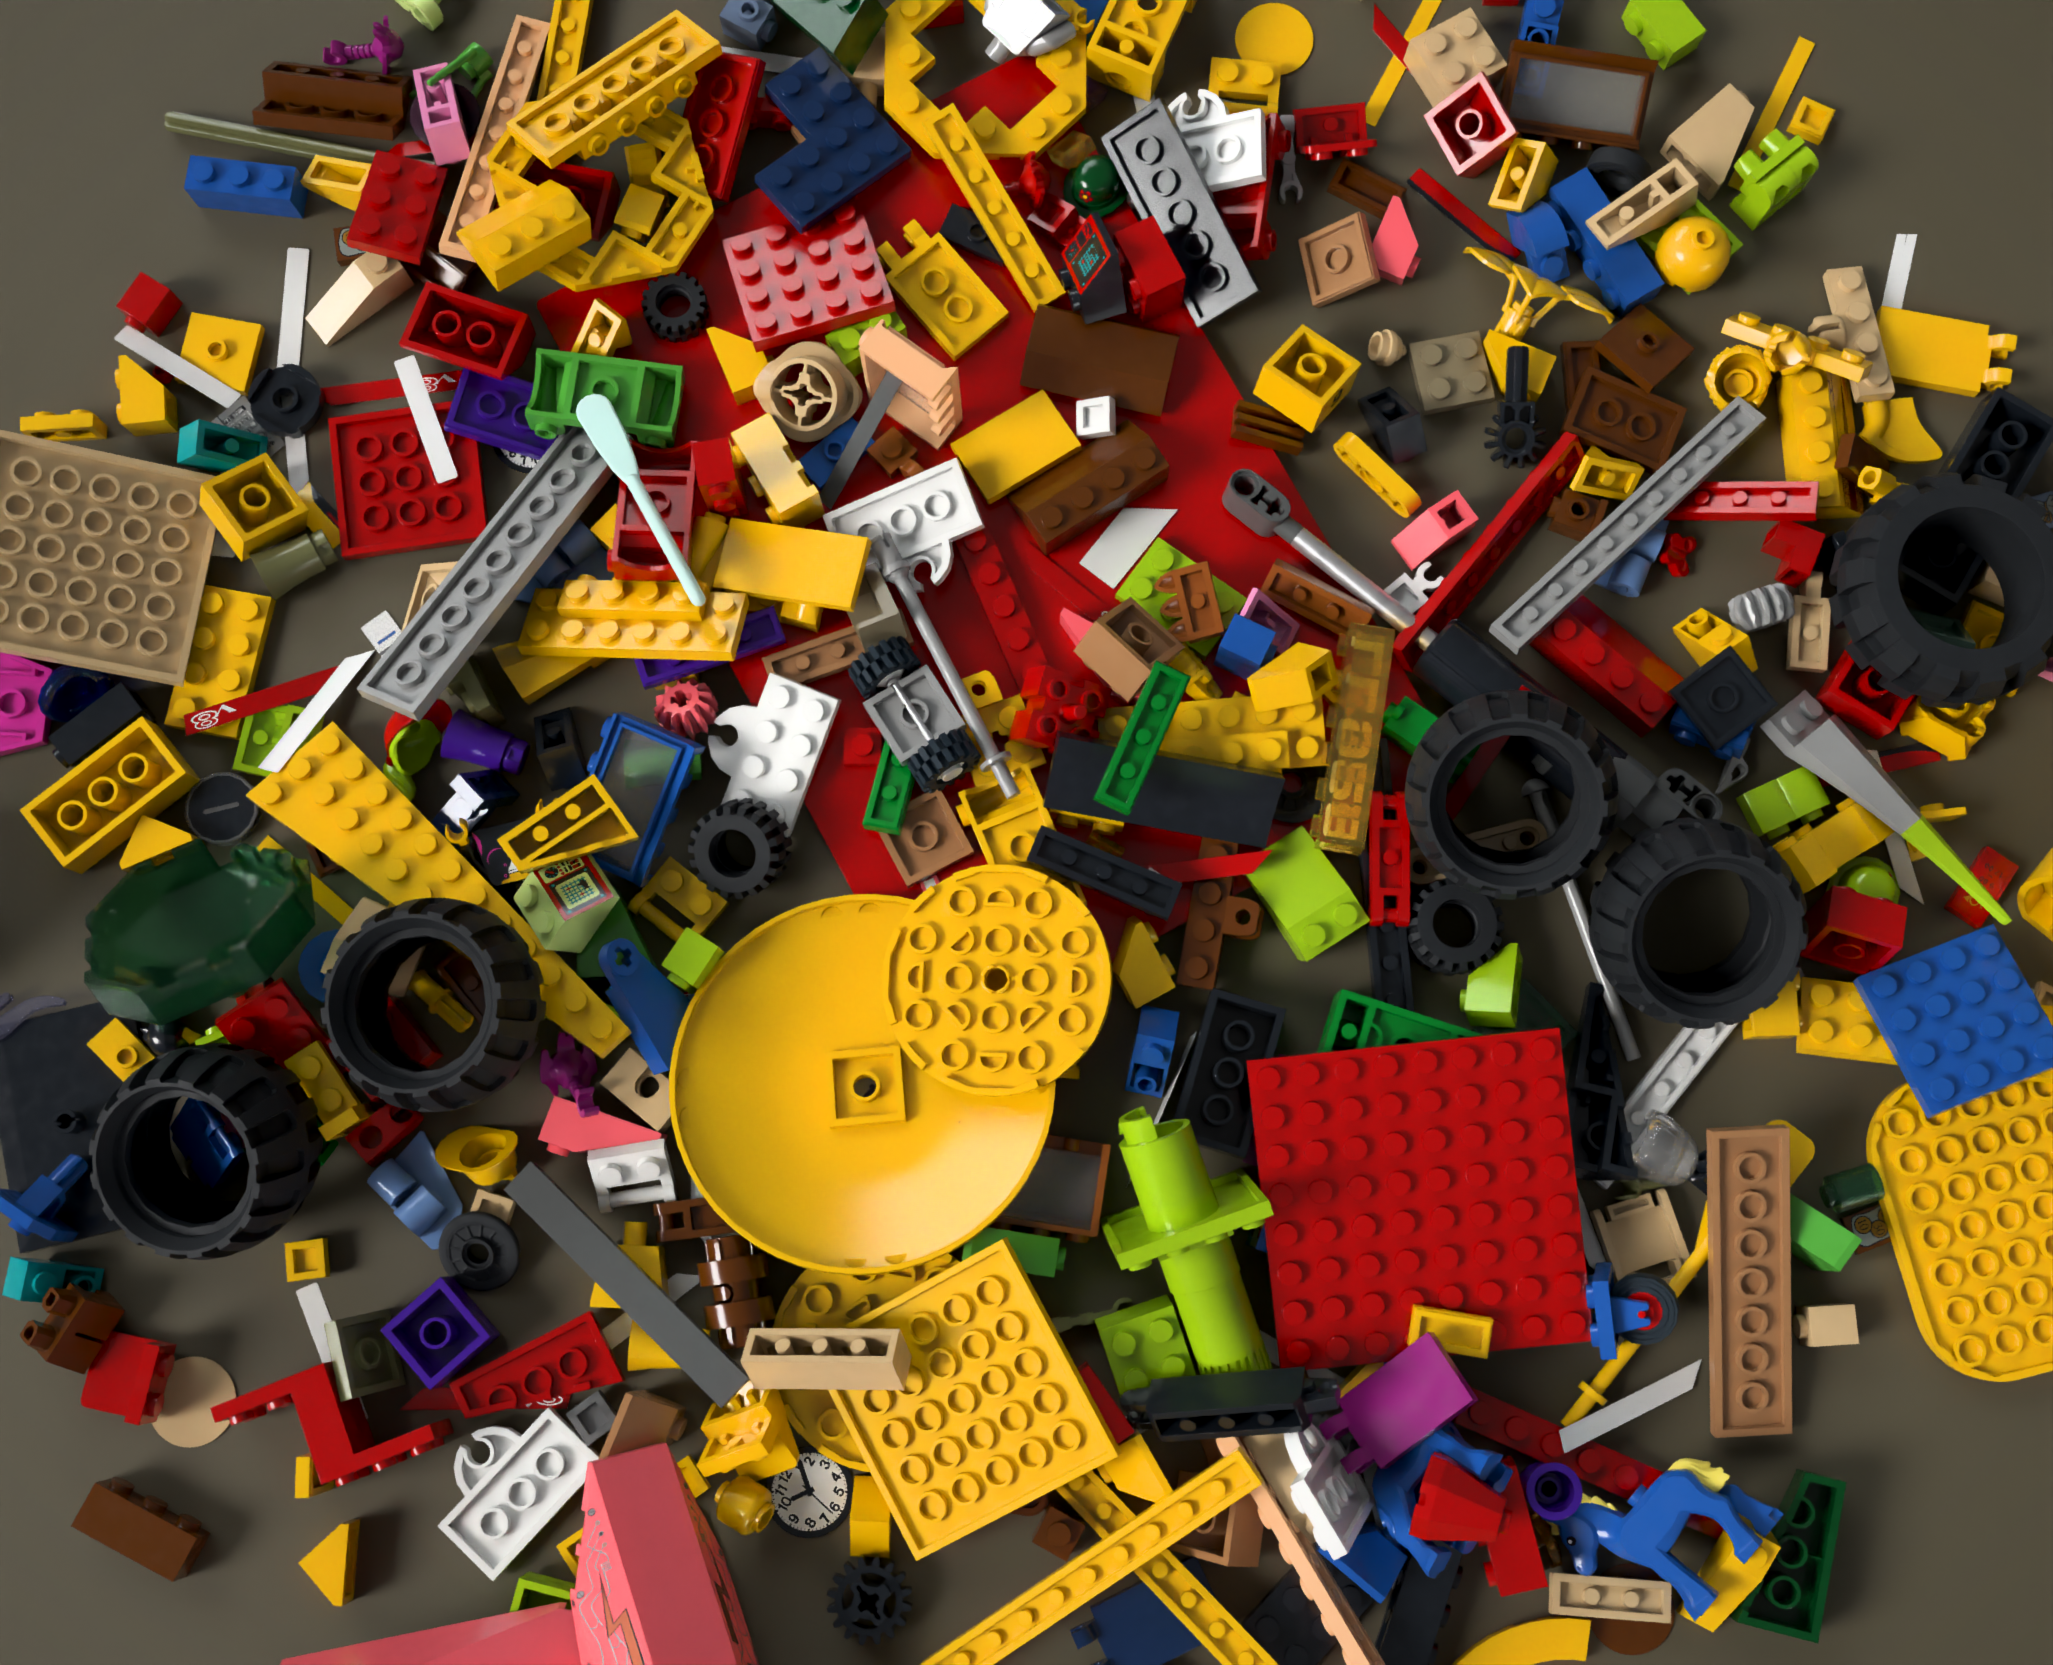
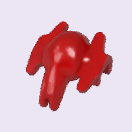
M1030 151L1022 160L1024 168L1018 182L1006 184L1004 189L1010 198L1020 196L1021 193L1031 198V208H1034V211L1040 209L1044 194L1050 188L1051 175L1043 167V164L1035 160L1036 152ZM966 199L968 209L970 211H973V209L971 208L970 204Z

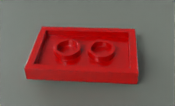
M376 149L347 236L348 247L420 265L448 180V168Z
M283 977L218 1017L215 1021V1025L230 1044L239 1045L244 1049H254L275 1058L274 1062L283 1069H288L284 1064L285 1060L313 1042L320 1040L342 1074L347 1072L344 1066L337 1063L330 1048L326 1045L325 1042L329 1039L327 1034Z

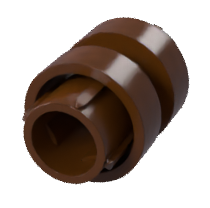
M740 1234L708 1239L705 1243L708 1261L697 1263L700 1287L712 1286L714 1297L713 1304L703 1306L706 1330L717 1329L719 1345L722 1349L745 1347L750 1328H767L766 1321L776 1318L773 1294L761 1295L758 1279L770 1275L767 1252L756 1253L755 1246Z

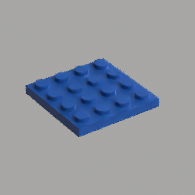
M1994 924L1861 975L1853 981L1927 1119L2053 1069V1026Z

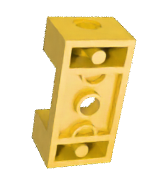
M1109 0L1087 46L1086 76L1150 102L1164 73L1167 48L1184 12L1192 13L1197 0H1154L1158 6L1153 10L1142 9L1138 5L1141 0Z

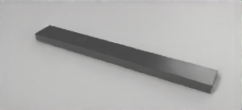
M530 1161L506 1186L504 1191L720 1408H724L750 1380L747 1373L535 1162Z

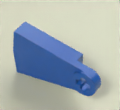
M618 938L604 944L599 952L600 967L611 984L605 993L622 1022L632 1032L630 1035L653 1075L669 1071L677 1033L690 1000L654 967L630 940ZM621 952L624 957L621 960L622 965L618 966L615 960L618 957L617 953Z

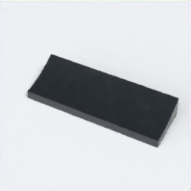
M1057 731L1043 807L1266 848L1276 806L1285 782V778L1279 772L1158 750L1131 813L1126 816L1093 800L1118 742Z

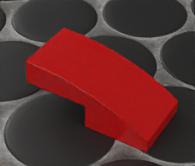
M1048 193L1043 199L1040 209L1033 211L1027 218V221L1043 236L1064 250L1086 219L1078 214L1075 206Z

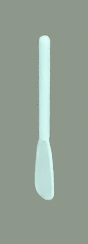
M601 394L585 396L577 405L576 414L578 420L611 470L628 486L691 603L698 607L705 604L706 597L640 479L635 454L612 403Z

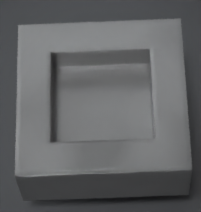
M600 1389L566 1413L586 1445L589 1446L610 1431L617 1413Z

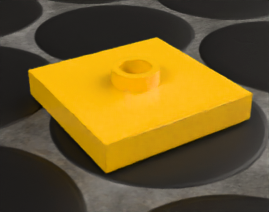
M191 312L180 357L241 395L248 396L265 328L261 324ZM177 377L174 378L179 384L188 385Z

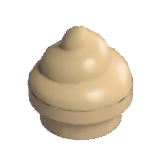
M1393 330L1377 331L1369 341L1368 356L1380 366H1390L1407 353L1406 346Z

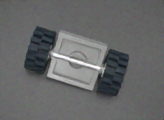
M895 636L890 637L887 642L883 639L879 641L876 647L872 645L867 648L869 650L867 653L862 652L858 656L859 660H854L851 663L852 667L848 669L849 676L866 700L863 702L864 708L901 766L908 765L907 767L924 793L944 790L946 785L950 787L955 784L957 779H963L966 776V772H971L974 766L978 765L981 755L965 732V729H967L965 722L927 664L919 668L921 662L902 636L897 638Z

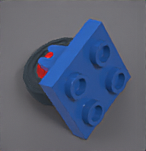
M1612 1262L1596 1263L1594 1275H1588V1285H1586L1588 1309L1595 1308L1593 1323L1590 1324L1592 1347H1599L1601 1360L1617 1359L1621 1337L1631 1343L1649 1345L1662 1341L1672 1333L1678 1322L1679 1303L1675 1292L1666 1281L1653 1274L1639 1272L1626 1275L1615 1283Z

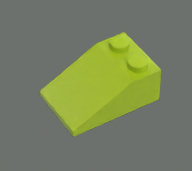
M1302 825L1262 850L1273 851L1252 874H1245L1298 960L1308 962L1370 921L1349 886Z

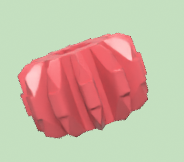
M691 678L687 683L678 680L677 685L673 687L665 685V694L656 696L657 706L653 708L655 718L660 727L683 737L688 735L693 740H695L696 734L699 732L708 734L707 725L715 724L716 712L719 711L718 702L715 696H713L710 687L706 683L699 684L694 678Z

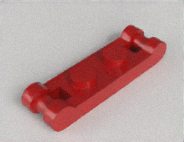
M1369 791V926L1395 923L1396 927H1408L1410 923V825L1406 814L1405 792L1396 791L1395 795H1383L1382 791ZM1383 810H1394L1395 820H1384ZM1384 897H1396L1395 908H1385Z

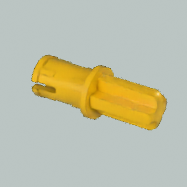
M420 969L414 974L408 989L412 990L429 1006L428 1011L430 1013H437L459 1033L464 1032L473 1024L474 1015L452 997L453 991L449 988L443 989L424 969Z

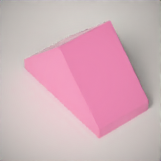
M1258 588L1252 589L1240 613L1241 616L1276 632L1272 644L1278 646L1275 653L1278 656L1289 649L1300 626Z

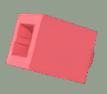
M1457 489L1428 508L1394 537L1391 543L1410 570L1413 571L1469 534L1479 518Z

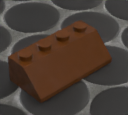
M1127 419L1116 426V435L1099 437L1082 447V450L1010 492L1006 495V498L1045 556L1166 481L1170 465L1151 437Z

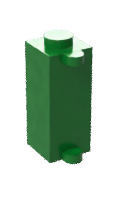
M1404 696L1399 705L1391 702L1379 719L1385 723L1379 734L1412 756L1419 741L1438 717L1407 696ZM1480 745L1473 748L1458 762L1449 782L1453 784L1459 778Z

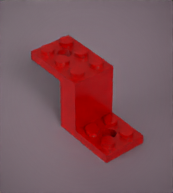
M332 1361L319 1364L210 1408L215 1423L229 1420L231 1426L267 1415L266 1407L268 1411L294 1404L321 1485L334 1480L336 1487L370 1475V1466L373 1467L374 1472L408 1460L407 1451H410L411 1456L414 1457L445 1445L443 1437L454 1433L450 1419L447 1418L375 1445L360 1398L340 1401Z

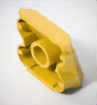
M1915 695L1899 722L1901 736H1910L1947 756L1948 761L1966 759L1971 747L1984 736L1986 731L1984 720L1994 709L1996 700L1994 699L1981 705L1965 703L1956 709L1927 707L1921 703V696Z

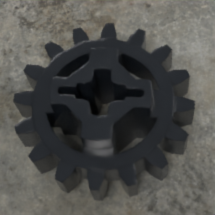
M864 1554L860 1555L858 1566L856 1567L850 1561L845 1562L843 1566L846 1575L844 1576L836 1572L832 1578L839 1587H832L827 1591V1596L835 1599V1602L828 1605L827 1612L838 1613V1617L833 1623L834 1628L844 1624L847 1627L844 1635L846 1639H849L853 1633L859 1634V1645L865 1643L867 1636H872L876 1645L880 1644L883 1632L891 1639L895 1637L896 1631L893 1625L896 1623L904 1627L907 1622L901 1611L906 1612L912 1609L913 1603L904 1600V1597L912 1593V1586L901 1585V1582L906 1577L905 1571L895 1575L893 1572L895 1561L891 1560L886 1566L880 1565L881 1557L879 1554H876L872 1563H867ZM865 1573H875L881 1575L884 1579L881 1581L871 1580L867 1578ZM849 1583L854 1596L853 1601L845 1607L844 1592ZM864 1591L868 1595L876 1593L879 1596L875 1603L876 1607H873L870 1603L865 1606L861 1603ZM895 1591L896 1606L894 1612L890 1615L886 1607V1599ZM859 1618L872 1620L874 1625H863L856 1622V1620Z

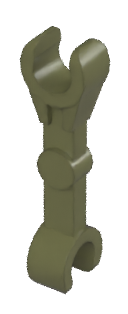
M1126 1297L1119 1298L1112 1304L1110 1310L1097 1313L1092 1311L1079 1314V1317L1074 1318L1056 1317L1051 1318V1321L1057 1332L1062 1333L1075 1325L1095 1323L1094 1319L1117 1312L1118 1306L1121 1303L1132 1302V1299Z

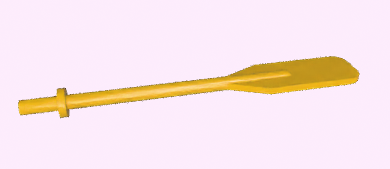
M1772 1120L1766 1125L1784 1124L1790 1128L1791 1187L1813 1159L1815 1147L1806 1135L1787 1121ZM1707 1201L1695 1249L1668 1283L1677 1298L1708 1260ZM1624 1339L1619 1346L1617 1359L1608 1360L1590 1384L1583 1380L1578 1387L1584 1392L1560 1421L1565 1427L1583 1419L1596 1402L1601 1406L1606 1404L1608 1400L1602 1394L1641 1344L1631 1343Z

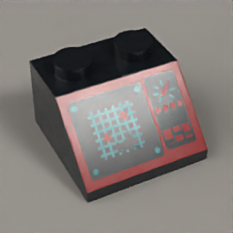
M1097 211L1089 215L1062 251L1063 268L1058 269L1059 279L1064 291L1068 290L1071 308L1073 312H1080L1085 324L1127 312L1119 255Z

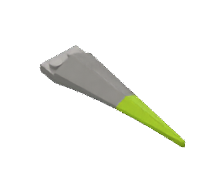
M1806 689L1760 726L1784 755L1846 794L1900 834L1947 873L2001 924L2007 925L2012 921L2005 910L1836 713L1830 717L1821 704Z

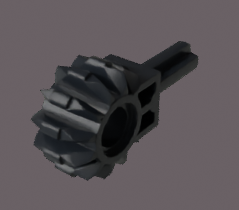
M1526 346L1508 347L1505 400H1497V415L1494 414L1491 417L1493 422L1499 426L1497 429L1485 427L1484 433L1495 436V439L1483 443L1484 448L1492 449L1498 447L1491 454L1490 459L1495 462L1505 454L1502 466L1507 469L1510 468L1513 457H1515L1516 464L1520 469L1525 467L1524 455H1527L1529 459L1535 462L1538 456L1531 451L1533 446L1544 449L1546 443L1543 441L1535 440V436L1546 433V428L1536 427L1532 429L1540 417L1535 414V401L1527 400L1529 348ZM1513 428H1520L1524 433L1522 444L1515 448L1508 447L1505 441L1507 432Z

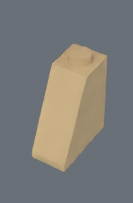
M1729 83L1668 136L1660 153L1669 162L1677 157L1699 183L1698 191L1710 201L1726 178L1755 107L1750 103L1745 93L1737 90Z

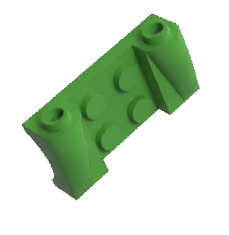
M537 348L534 385L530 401L525 409V417L529 427L535 431L537 436L544 439H554L557 435L565 433L566 426L583 427L576 414L578 403L587 395L601 394L612 403L626 433L637 434L638 441L648 447L672 448L675 444L685 384L683 366Z

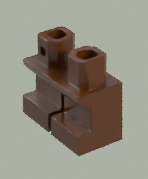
M71 1282L66 1289L50 1287L42 1299V1307L47 1313H50L44 1323L36 1320L27 1322L20 1333V1337L28 1346L37 1350L46 1362L84 1375L104 1345L100 1339L107 1340L125 1310L109 1292L96 1289L95 1293L86 1291Z

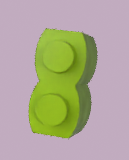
M1803 766L1736 798L1753 833L1759 837L1767 834L1769 840L1791 831L1788 824L1797 819H1800L1804 825L1823 816L1821 808L1830 804L1816 774Z

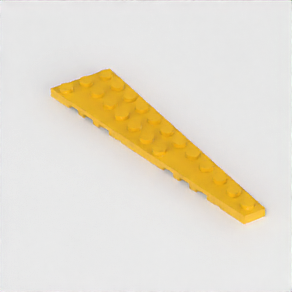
M333 721L294 753L278 773L272 772L246 794L249 800L297 833L302 839L327 855L332 861L346 869L394 906L414 899L450 898L478 905L497 915L506 924L514 928L528 944V952L531 958L540 967L544 982L539 987L541 1000L546 1002L545 1017L560 1026L562 1030L602 1059L632 1033L554 950H545L531 926ZM441 940L449 947L454 949L456 952L463 955L472 962L470 957H468L460 949L454 946L451 942Z

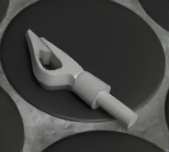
M1750 738L1740 759L1732 756L1730 760L1726 761L1718 783L1719 786L1714 794H1720L1747 776L1748 765L1744 761L1743 756L1750 744ZM1737 767L1740 775L1732 780L1731 772Z

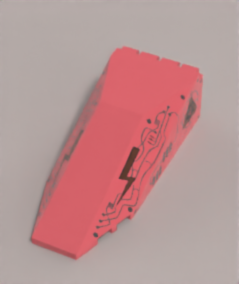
M661 1442L588 1462L581 1508L582 1511H585L581 1544L576 1545L575 1555L579 1556L575 1588H570V1601L581 1665H759L724 1553L667 1443Z

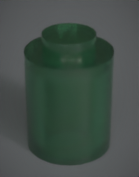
M1871 1163L1825 1176L1823 1178V1186L1819 1187L1824 1205L1827 1208H1832L1838 1214L1880 1201L1885 1197L1881 1177Z

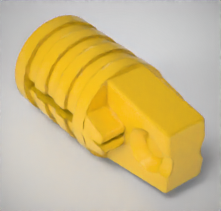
M1183 642L1182 644L1185 648L1168 666L1191 676L1185 692L1195 701L1219 699L1223 693L1213 680L1209 669L1195 656V653L1192 649L1190 650L1188 644Z

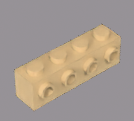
M750 1328L741 1364L754 1389L905 1390L912 1356L900 1329Z

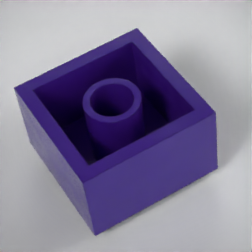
M452 1276L440 1277L380 1330L429 1390L440 1388L501 1335Z

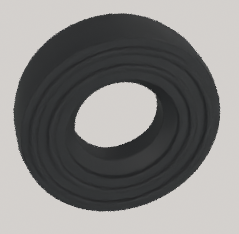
M1613 146L1596 149L1586 166L1602 191L1616 197L1622 196L1652 175V168L1643 157L1630 150Z

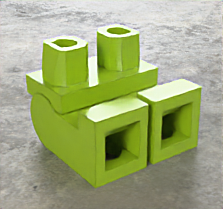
M1776 128L1759 144L1761 150L1769 157L1763 162L1750 149L1733 166L1744 180V183L1739 188L1741 193L1732 200L1729 206L1752 231L1799 194L1818 170L1819 162L1816 155L1811 149L1803 145L1805 141L1798 134L1789 140L1787 136Z

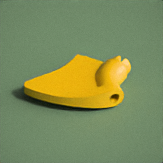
M1913 397L1863 402L1864 406L1861 409L1864 417V428L1858 436L1886 460L1918 464L1934 462L1942 457V450L1926 432L1917 417Z

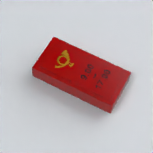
M1985 846L1980 850L1969 870L1993 898L1998 901L2019 866L1989 846ZM1959 884L1944 906L1946 910L1974 929L1980 928L1990 914Z

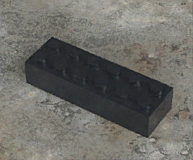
M1997 387L1979 403L1938 474L1947 472L1961 474V479L1964 482L1973 474L2008 483L2005 493L2017 498L2024 491L2053 441V418L2002 388ZM1923 535L1908 538L1901 551L1898 565L1900 591L1929 610L1942 615L1959 602L1984 558L1967 545L1947 537Z

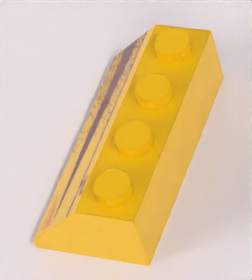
M1813 366L1804 367L1794 375L1781 376L1775 384L1786 481H1819L1820 490L1816 519L1859 518L1864 513L1862 491L1834 468L1841 435L1855 433L1849 379Z

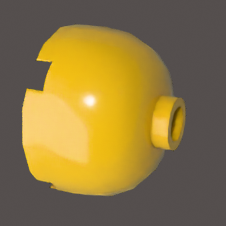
M1701 216L1681 218L1666 229L1657 244L1654 255L1657 272L1672 287L1676 284L1679 287L1686 288L1684 291L1687 292L1706 290L1718 281L1728 266L1731 245L1727 233L1719 223L1712 219Z

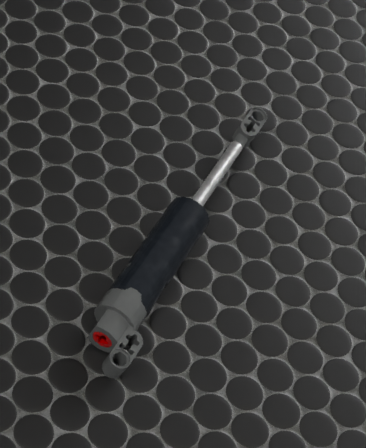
M1240 469L1232 474L1222 495L1223 505L1232 515L1262 537L1279 535L1360 601L1376 609L1375 613L1400 633L1415 623V615L1289 516L1291 506L1289 500L1281 492L1252 470ZM1236 489H1242L1248 495H1242L1238 493ZM1458 618L1452 619L1439 634L1427 626L1414 642L1424 652L1413 666V674L1453 706L1487 692L1519 690L1522 685L1533 692L1561 701ZM1595 728L1611 754L1618 779V809L1612 831L1620 827L1632 837L1646 828L1656 829L1662 827V824L1667 820L1688 817L1703 819L1697 815L1695 808L1703 814L1704 819L1712 818L1719 820L1721 818L1723 806L1719 798L1682 769L1672 768L1668 769L1658 778ZM1511 735L1504 747L1572 800L1574 795L1572 769L1569 762L1558 750L1531 736Z

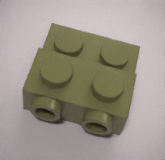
M471 655L448 684L446 690L450 696L456 694L466 704L469 711L476 714L479 720L485 719L490 725L497 727L507 722L476 658Z

